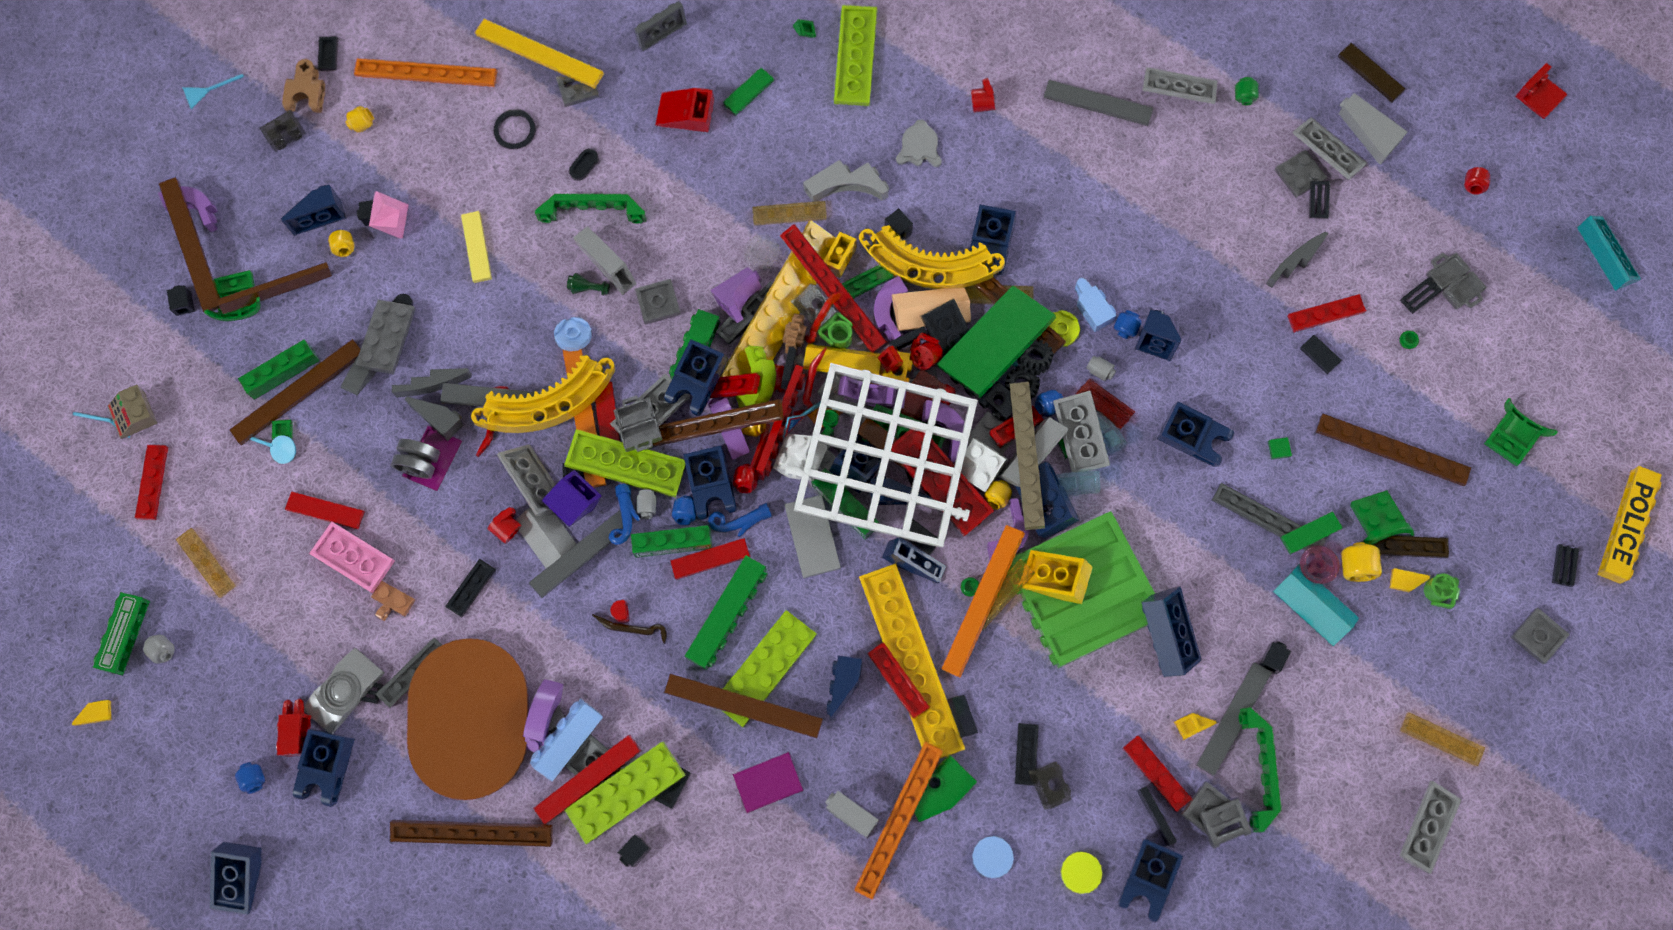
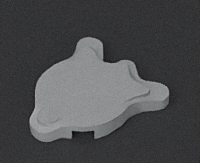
M917 120L913 126L904 132L902 150L896 157L897 164L903 165L911 162L915 166H921L922 161L927 160L933 167L941 165L942 160L937 154V134L927 125L925 120Z

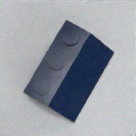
M1150 309L1141 329L1135 350L1171 361L1182 339L1168 315H1165L1160 310L1153 311Z

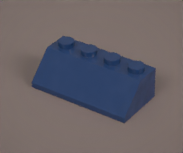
M1177 586L1150 595L1142 601V610L1147 619L1148 630L1152 636L1153 648L1156 651L1159 668L1162 671L1163 677L1185 676L1202 661L1181 586Z

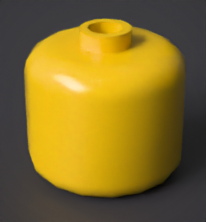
M1358 542L1342 550L1343 577L1346 580L1366 582L1381 576L1380 551L1376 546Z

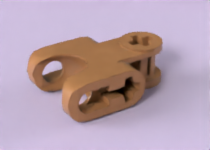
M309 59L298 61L294 79L287 78L285 80L282 105L287 112H295L297 103L302 99H309V107L314 113L322 112L326 89L325 82L318 80L319 71Z

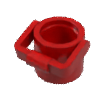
M988 78L982 80L983 88L971 89L974 113L995 110L994 90Z
M920 333L917 339H914L910 348V360H912L914 366L921 370H927L942 359L943 352L938 344L939 340L925 333ZM921 338L927 340L923 344L920 342Z
M508 507L493 518L487 530L504 544H507L522 525L514 519L516 510L513 507Z

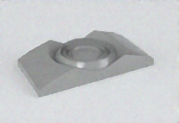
M354 648L335 666L327 680L313 692L304 706V712L311 715V718L328 733H334L385 672L357 648Z

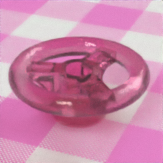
M1312 546L1304 551L1300 559L1302 573L1308 580L1314 583H1329L1338 575L1340 568L1339 560L1336 554L1327 547ZM1314 552L1315 559L1309 563V569H1307L1306 560ZM1321 552L1330 556L1333 561V567L1326 564L1322 559ZM1316 563H1319L1321 568H1318ZM1324 571L1331 573L1325 578H1317L1312 575H1320Z

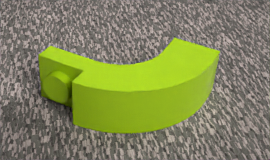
M748 346L745 348L751 367V374L757 373L761 378L757 394L736 396L739 408L768 402L773 394L776 381L774 360H767L766 353L761 346Z

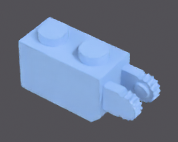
M1079 278L1075 286L1079 296L1076 306L1093 331L1097 332L1114 322L1116 311L1112 305L1107 303L1102 290H1098L1096 285L1091 287L1087 280Z

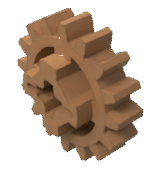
M795 314L792 322L786 325L783 343H786L785 353H788L789 347H794L797 352L798 347L804 344L807 326H804L805 316Z

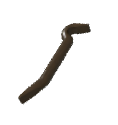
M592 614L604 627L613 631L653 635L655 630H660L662 641L664 644L666 643L667 630L661 624H654L650 628L619 624Z

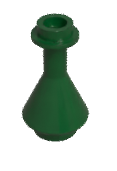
M574 273L573 276L569 275L567 290H571L573 295L587 290L601 291L602 296H604L605 294L608 295L610 284L606 281L603 284L592 283L580 274Z

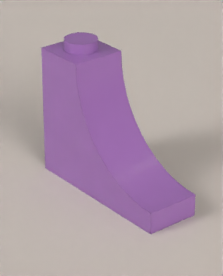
M747 267L710 291L717 304L738 323L743 320L741 310L745 302L751 295L762 288L759 283L761 278L756 271H752Z

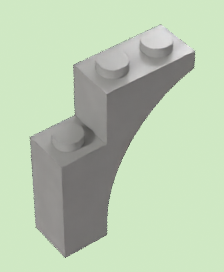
M838 160L803 182L804 191L813 203L828 195L843 191L868 193L882 201L888 198L889 193L888 184L879 178L877 169L874 166L871 167L869 163L851 172L846 164L843 165Z

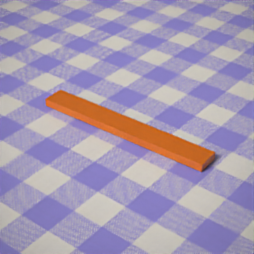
M357 58L354 75L355 77L495 87L497 69Z
M562 349L566 373L573 374L571 368H577L576 362H581L579 357L583 356L582 349L578 351ZM590 404L582 412L574 416L577 430L597 435L592 404ZM584 472L585 480L593 488L606 486L604 477Z
M1008 525L1005 526L942 666V670L961 678L1025 535L1023 531Z
M925 741L854 891L871 900L873 899L944 750Z

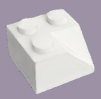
M788 434L783 441L773 468L783 475L785 474L787 464L791 465L790 467L794 468V466H797L798 469L804 470L812 436ZM817 443L811 467L812 470L818 471L827 450V445ZM809 477L808 480H809V481H814V478H810V477Z
M973 438L966 449L961 473L970 483L986 492L1008 459L978 439Z

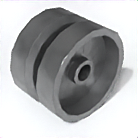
M399 439L396 450L400 454L393 456L391 467L411 476L431 479L435 470L431 463L438 461L440 451L419 441Z

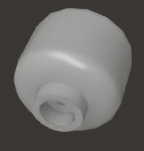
M159 634L150 636L145 641L143 651L152 662L161 664L172 658L175 647L164 635Z

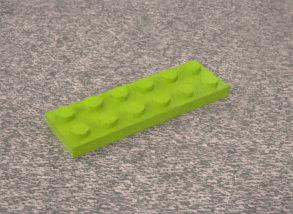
M842 5L834 104L870 106L877 7Z
M577 429L575 430L564 464L568 468L646 490H653L654 492L675 498L686 466L684 459L648 449L637 452L636 449L626 452L623 442Z
M785 610L723 689L765 701L816 637L817 633ZM722 711L742 728L750 720L749 718Z
M663 741L565 809V812L585 844H588L686 775Z

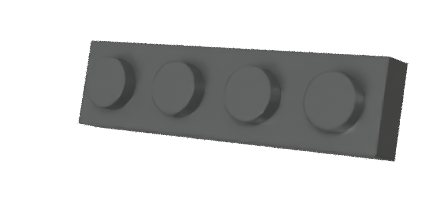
M434 637L376 695L391 708L409 690L412 677L420 663L432 651L442 646V644Z

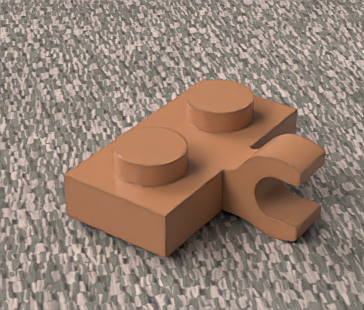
M384 581L380 582L371 596L372 599L383 604L375 614V616L383 621L387 619L392 610L405 617L415 602L414 598Z

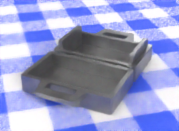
M1441 253L1431 260V265L1434 268L1428 271L1426 276L1432 279V283L1435 282L1437 284V288L1443 290V296L1455 310L1464 304L1472 308L1483 300L1480 293L1487 287L1473 271H1470V267L1457 253L1450 257ZM1444 257L1445 260L1437 265L1436 262ZM1477 296L1478 299L1470 304L1469 301Z
M636 395L622 400V407L613 410L626 452L635 449L637 452L653 447L652 443L662 440L650 398L640 401Z

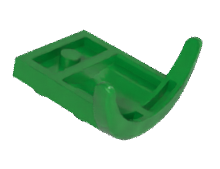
M250 270L214 279L220 298L255 287L253 273ZM256 297L254 304L223 314L220 308L218 312L207 309L204 313L219 321L243 320L259 312L261 308L260 297Z
M1508 398L1504 404L1506 414L1483 444L1513 465L1518 466L1540 436L1553 437L1558 431L1533 422L1517 410L1512 403V399Z
M1388 490L1351 502L1350 506L1368 536L1363 541L1365 544L1373 545L1384 538L1401 533H1409L1411 536H1414L1413 528L1404 519Z

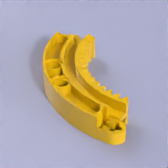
M890 225L881 227L882 230L876 234L871 229H864L859 234L861 244L882 268L896 277L899 276L903 281L925 288L952 289L969 287L993 278V275L1001 271L1005 266V260L1001 254H990L987 247L980 242L978 243L979 248L977 249L975 246H972L971 252L966 248L965 254H962L959 250L957 256L951 252L950 257H948L946 252H944L942 257H940L939 252H936L935 256H933L932 251L926 254L924 249L920 252L918 247L913 248L912 244L908 245L905 240L902 241L901 237L897 236ZM866 234L871 236L870 238L874 245L870 246L867 240L863 241ZM993 259H1001L999 262L1000 266L993 265L990 267L992 271L989 273L985 263L988 262V266L993 264ZM911 271H918V275L915 278L909 277ZM941 275L944 277L941 283L934 282L937 276Z
M587 355L580 356L581 362H576L577 368H571L573 374H566L568 379L561 378L562 384L555 382V388L548 386L549 391L546 392L542 389L540 395L535 391L533 397L530 393H527L526 398L520 394L519 398L516 399L515 394H513L509 399L507 394L502 398L500 393H497L495 396L494 392L490 391L485 396L486 402L483 408L474 409L471 413V419L478 427L504 433L534 432L559 425L582 412L602 393L615 372L614 362L610 358H602L597 362L591 360ZM609 364L610 369L607 368L605 373H603L604 369L602 366ZM564 406L570 407L567 411H561ZM481 414H483L484 418H486L487 421L485 419H480L478 421L476 416H481ZM544 416L542 421H536L537 417Z

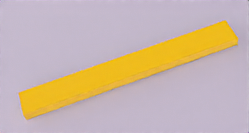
M483 19L475 32L476 36L592 88H596L604 75L603 71L486 19Z

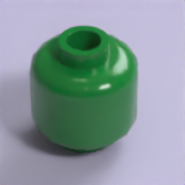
M1252 77L1241 78L1235 84V100L1242 103L1243 106L1252 105L1259 98V85Z

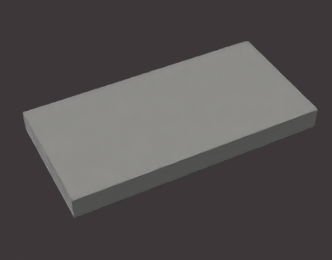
M822 495L803 499L802 505L825 510ZM796 501L784 504L803 579L840 570L841 567L828 519L794 511Z

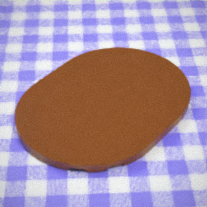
M459 639L446 643L432 651L416 669L408 691L407 749L414 771L421 781L434 792L457 800L483 798L493 794L509 783L523 763L527 752V742H525L523 735L528 717V686L523 671L511 654L500 646L485 640Z

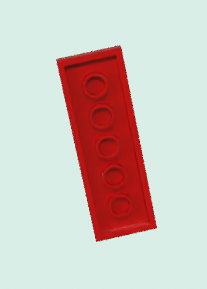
M796 365L782 400L783 420L774 421L757 465L756 475L760 480L764 481L765 476H770L773 467L771 466L772 458L776 459L778 455V442H782L784 439L783 434L787 418L792 417V407H796L799 398L798 390L802 391L805 374H803L802 366Z
M910 429L892 444L891 452L919 459L925 433ZM931 438L926 461L954 468L951 460ZM902 464L914 478L917 467ZM924 469L920 486L932 500L946 503L952 476ZM960 473L953 508L957 509L960 507L964 511L965 509L970 510L969 517L966 522L962 518L958 520L954 516H950V521L963 536H966L994 510L964 475Z

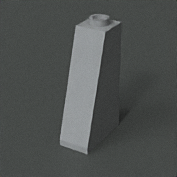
M1355 93L1350 98L1346 97L1340 104L1342 108L1338 114L1381 165L1402 141L1407 131Z
M588 226L573 237L578 247L622 295L637 284L625 262Z

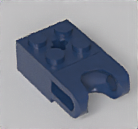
M980 204L969 251H972V246L978 249V243L980 242L987 247L990 254H1001L1004 257L1006 266L1016 223V211ZM993 259L995 265L997 267L1000 266L999 262L1001 261V259ZM1005 266L1001 271L997 272L996 275L1002 276L1004 274Z
M690 339L665 393V402L675 404L682 395L691 394L690 410L692 414L700 416L729 359L725 354Z
M1177 401L1172 406L1157 440L1206 464L1218 467L1222 462V457L1213 450L1212 440L1229 441L1233 439L1235 433L1232 429L1212 420L1213 418ZM1182 426L1186 427V432L1182 430Z
M722 446L683 454L698 518L700 520L708 518V507L714 500H722L725 509L729 513L736 512V501L725 451ZM710 467L712 470L706 474L704 471H707L706 468Z
M1044 461L1038 466L1040 472L1045 528L1036 529L1038 536L1047 539L1080 520L1054 468L1050 463ZM1015 486L1022 500L1021 487Z
M308 729L297 767L299 770L293 788V797L299 800L309 797L313 787L318 785L321 789V803L325 806L333 807L340 795L355 739L320 730Z
M1143 839L1118 901V907L1125 909L1129 907L1134 897L1139 895L1145 896L1150 903L1148 918L1156 923L1170 893L1183 855ZM1155 860L1159 862L1158 865L1161 867L1160 871L1156 870V873L1152 872V867H1150L1151 862L1154 863Z

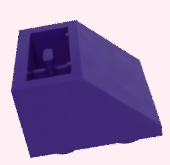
M574 470L563 477L542 501L570 527L593 511L602 495Z

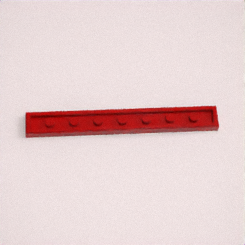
M793 224L779 235L828 298L835 292L842 293V296L833 304L853 324L852 329L870 352L874 353L887 342L799 228Z

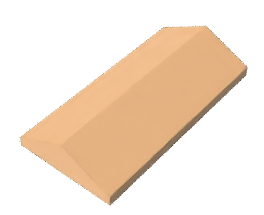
M944 288L891 295L898 331L925 327L920 315L951 299H955L965 322H971L970 300L965 288Z

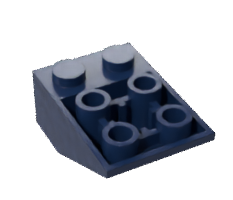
M838 655L837 661H833L832 675H835V680L830 681L829 688L832 701L828 700L826 708L830 720L833 721L859 686L862 659Z

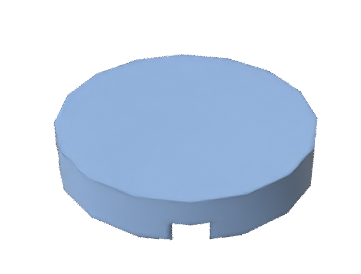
M570 317L571 319H564L556 326L554 330L555 341L563 350L578 351L590 343L592 331L590 325L584 319Z
M995 836L986 837L979 841L972 854L976 870L988 878H999L1007 874L1014 860L1010 845L1002 838Z

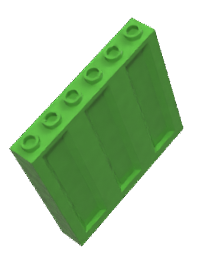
M1112 511L1016 555L1008 570L1007 576L1012 577L1015 583L1013 588L1016 594H1021L1024 600L1021 602L1026 613L1030 612L1033 618L1030 619L1033 628L1039 630L1041 634L1039 639L1043 647H1047L1051 653L1048 656L1052 665H1057L1058 669L1148 626L1146 616L1142 610V601L1155 594ZM1030 550L1082 558L1093 567L1082 604L1059 600L1020 587Z

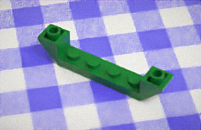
M553 194L535 210L538 221L542 223L556 221L557 208L562 210H569L570 208H578L580 210H587L588 208L624 210L627 208L626 215L629 222L634 224L647 222L645 211L628 194Z
M1251 707L1242 708L1238 716L1242 729L1258 728L1256 734L1257 743L1260 744L1258 758L1260 765H1262L1261 783L1265 790L1263 803L1267 808L1265 811H1251L1249 823L1250 827L1253 828V832H1265L1282 810L1273 727Z

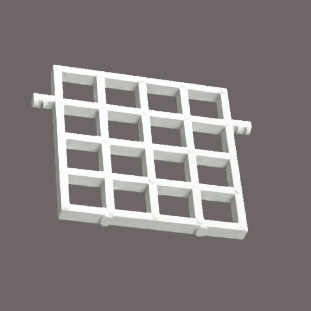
M830 363L804 470L798 469L797 466H794V468L790 467L791 465L787 464L784 474L787 477L791 475L795 479L796 477L802 478L794 511L942 548L950 516H954L958 520L962 518L966 522L969 517L970 510L965 509L964 511L960 507L957 509L953 508V503L978 400L948 393L943 389L936 390L880 376L868 370L861 371ZM835 373L863 380L857 406L829 399ZM870 382L898 389L892 415L864 408ZM905 391L933 398L927 424L899 417ZM940 400L968 407L962 433L934 426ZM826 408L855 415L849 441L820 434ZM861 417L890 424L884 450L855 443ZM897 426L925 433L919 459L891 452ZM932 435L960 441L954 468L926 461ZM817 443L846 449L840 476L811 469ZM853 451L881 458L875 485L847 478ZM888 461L917 467L910 494L882 487ZM924 469L952 476L946 503L918 496ZM809 477L837 484L831 512L802 505ZM844 486L873 493L867 520L838 514ZM880 495L908 502L902 529L874 523ZM916 504L943 511L937 538L909 531Z

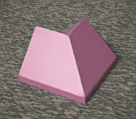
M376 191L369 226L397 238H403L408 204Z

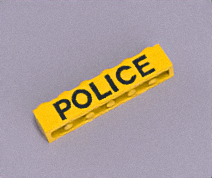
M1637 466L1630 471L1597 575L1619 584L1632 578L1634 573L1632 567L1639 557L1638 548L1645 538V534H1643L1644 529L1650 522L1651 517L1649 514L1656 504V499L1654 498L1661 487L1662 482H1660L1662 474L1641 466Z

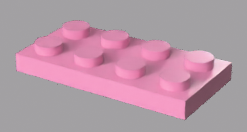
M334 522L330 523L309 553L371 593L376 590L395 562L392 558Z

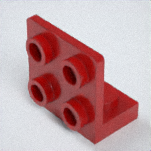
M1545 63L1515 96L1542 119H1545L1567 96L1566 92L1548 79L1550 75L1547 73L1552 68L1548 63Z

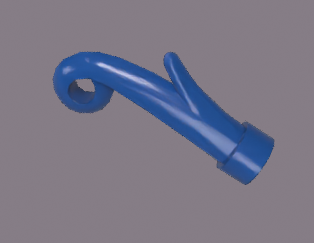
M620 484L615 487L623 529H614L609 534V540L615 545L623 544L630 537L632 516L637 521H640V517L636 513L631 501V486L628 484ZM621 534V537L615 538V535Z
M764 503L755 510L726 523L725 517L721 512H713L708 518V524L717 532H728L741 528L738 533V537H741L754 524L763 519L771 518L772 514L767 503ZM715 517L721 519L720 525L714 523Z

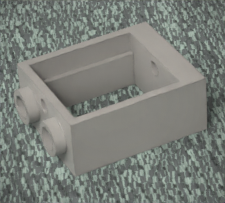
M839 791L836 794L832 792L825 802L828 805L826 807L827 811L866 839L878 823L877 818Z

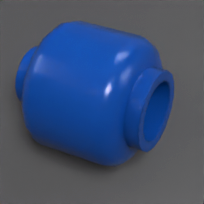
M1129 310L1119 313L1114 325V329L1118 332L1117 335L1124 339H1128L1129 336L1135 337L1142 324L1139 318L1140 315Z
M1048 390L1037 396L1035 408L1039 414L1050 417L1056 414L1053 401L1064 397L1056 390Z
M685 495L674 501L671 515L677 524L686 526L696 520L697 513L691 496Z
M251 762L242 764L235 773L239 789L242 792H247V794L258 792L263 788L262 785L266 781L261 766Z

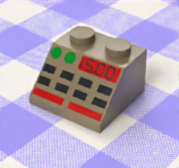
M137 384L119 391L107 406L121 439L157 424L147 396Z

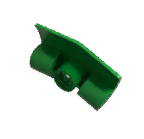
M950 754L935 768L931 778H939L941 781L940 785L937 788H933L928 782L914 811L918 822L953 808L977 783Z

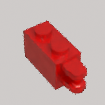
M302 699L295 700L294 708L291 700H286L283 703L282 715H279L277 723L278 739L276 749L279 756H301L307 731L311 729V715L304 714V702Z

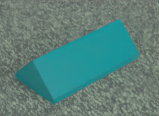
M1591 215L1577 227L1615 291L1641 280L1603 216Z
M1300 564L1273 591L1332 646L1338 643L1359 620L1356 614Z

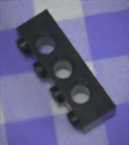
M950 377V379H951L955 384H957V385L959 384L956 380H954L952 377ZM998 381L981 398L964 387V391L969 396L976 397L980 406L993 412L992 415L997 417L999 421L1005 422L1013 416L1011 392ZM1000 399L1003 404L996 405L993 400Z

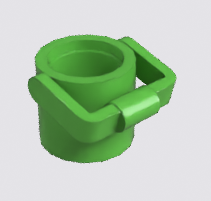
M835 313L822 325L818 333L831 347L847 349L852 344L851 327L853 324L842 314ZM826 330H828V337L823 334Z
M1436 574V576L1429 579L1424 585V594L1431 601V605L1453 609L1455 602L1459 599V579L1448 574ZM1449 598L1451 599L1450 604L1441 603Z

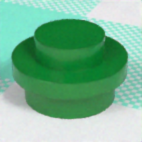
M1405 331L1400 335L1399 342L1405 349H1414L1419 343V337L1414 331Z
M830 409L826 410L822 426L825 428L827 426L835 427L839 422L837 412Z
M973 577L965 578L960 586L961 592L967 597H973L980 583Z

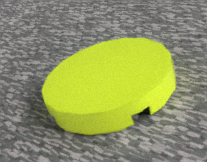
M1064 310L1053 312L1056 315V319L1049 327L1066 341L1062 347L1073 344L1080 333L1078 319L1072 313Z
M1076 852L1069 855L1062 863L1061 877L1065 886L1072 892L1079 894L1090 893L1101 882L1102 868L1093 855L1086 852Z

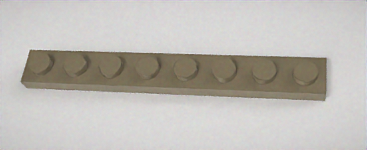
M1029 382L1010 384L1025 530L1045 528Z

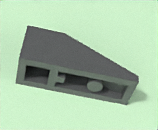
M411 397L404 399L414 411L447 441L464 426L460 420L462 416L455 410L450 411L445 406Z

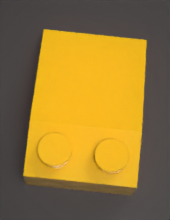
M1030 550L1020 587L1059 600L1082 604L1093 567L1082 558Z

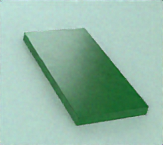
M1013 285L937 363V366L974 395L981 398L1056 319V315Z

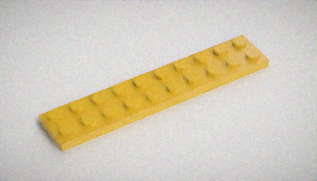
M812 220L807 223L802 232L824 260L836 238ZM792 251L720 377L751 374V367L745 352V348L748 346L763 347L767 360H773L783 343L786 325L792 322L795 314L801 312L817 284Z
M896 563L859 576L882 642L885 643L930 706L928 710L915 719L910 715L921 748L926 741L944 750L940 759L947 757L949 754L952 755L965 750Z

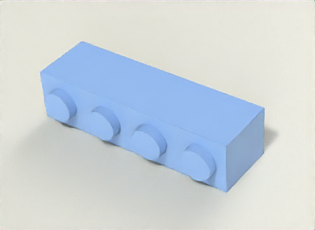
M581 698L570 707L569 714L558 722L557 729L553 734H549L546 737L542 748L535 751L531 757L530 764L550 781L556 778L603 718L596 709Z

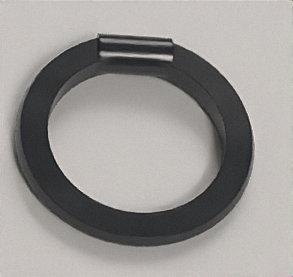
M513 109L502 113L495 121L493 127L496 141L507 149H520L527 146L533 140L536 132L533 118L525 111H522V109ZM509 117H523L529 122V134L519 143H508L500 137V125Z

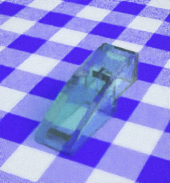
M1096 410L1103 439L1111 455L1124 449L1127 442L1121 432L1109 419Z
M1099 471L1056 474L1068 496L1095 494L1101 490Z

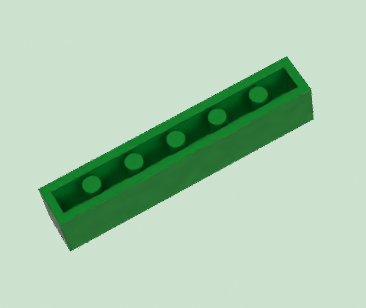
M745 555L686 652L685 658L706 671L708 667L712 668L717 660V657H715L717 652L724 649L727 644L726 637L729 633L732 634L738 625L735 622L739 616L743 617L748 608L746 604L749 599L753 600L758 592L756 589L758 584L765 581L768 575L766 573V566Z

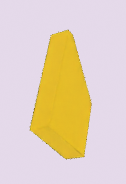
M1393 568L1389 588L1410 592L1429 580L1430 576Z
M104 700L88 703L74 719L72 725L78 726L112 720L111 701Z
M1191 713L1175 721L1174 724L1182 739L1185 740L1217 724V722Z

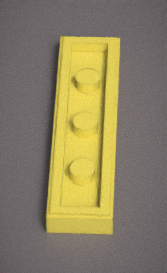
M479 211L462 214L472 281L477 283L491 280L492 276L481 214Z

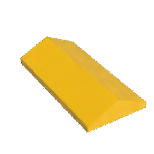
M807 344L803 369L809 370L812 360L827 347L817 367V371L828 372L830 363L861 371L868 370L873 374L879 375L881 363L877 357L880 353Z

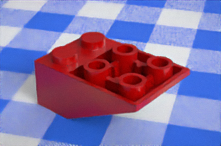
M689 88L662 92L655 126L709 133L715 101L713 90Z

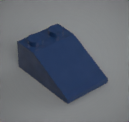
M323 185L312 190L281 218L284 225L294 236L347 219L342 201L330 185Z
M857 434L855 443L875 448L867 441L862 440V437ZM843 449L836 456L829 472L833 475L840 476L846 449ZM853 451L847 478L869 484L871 478L879 471L881 458ZM854 489L859 494L861 493V490Z
M222 842L211 851L210 909L250 914L261 869V847Z

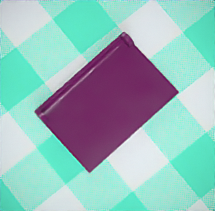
M427 426L420 442L440 451L438 461L431 463L435 468L431 479H425L403 473L402 477L438 491L462 440L451 437L447 441L433 427Z
M789 752L733 774L746 813L803 791Z

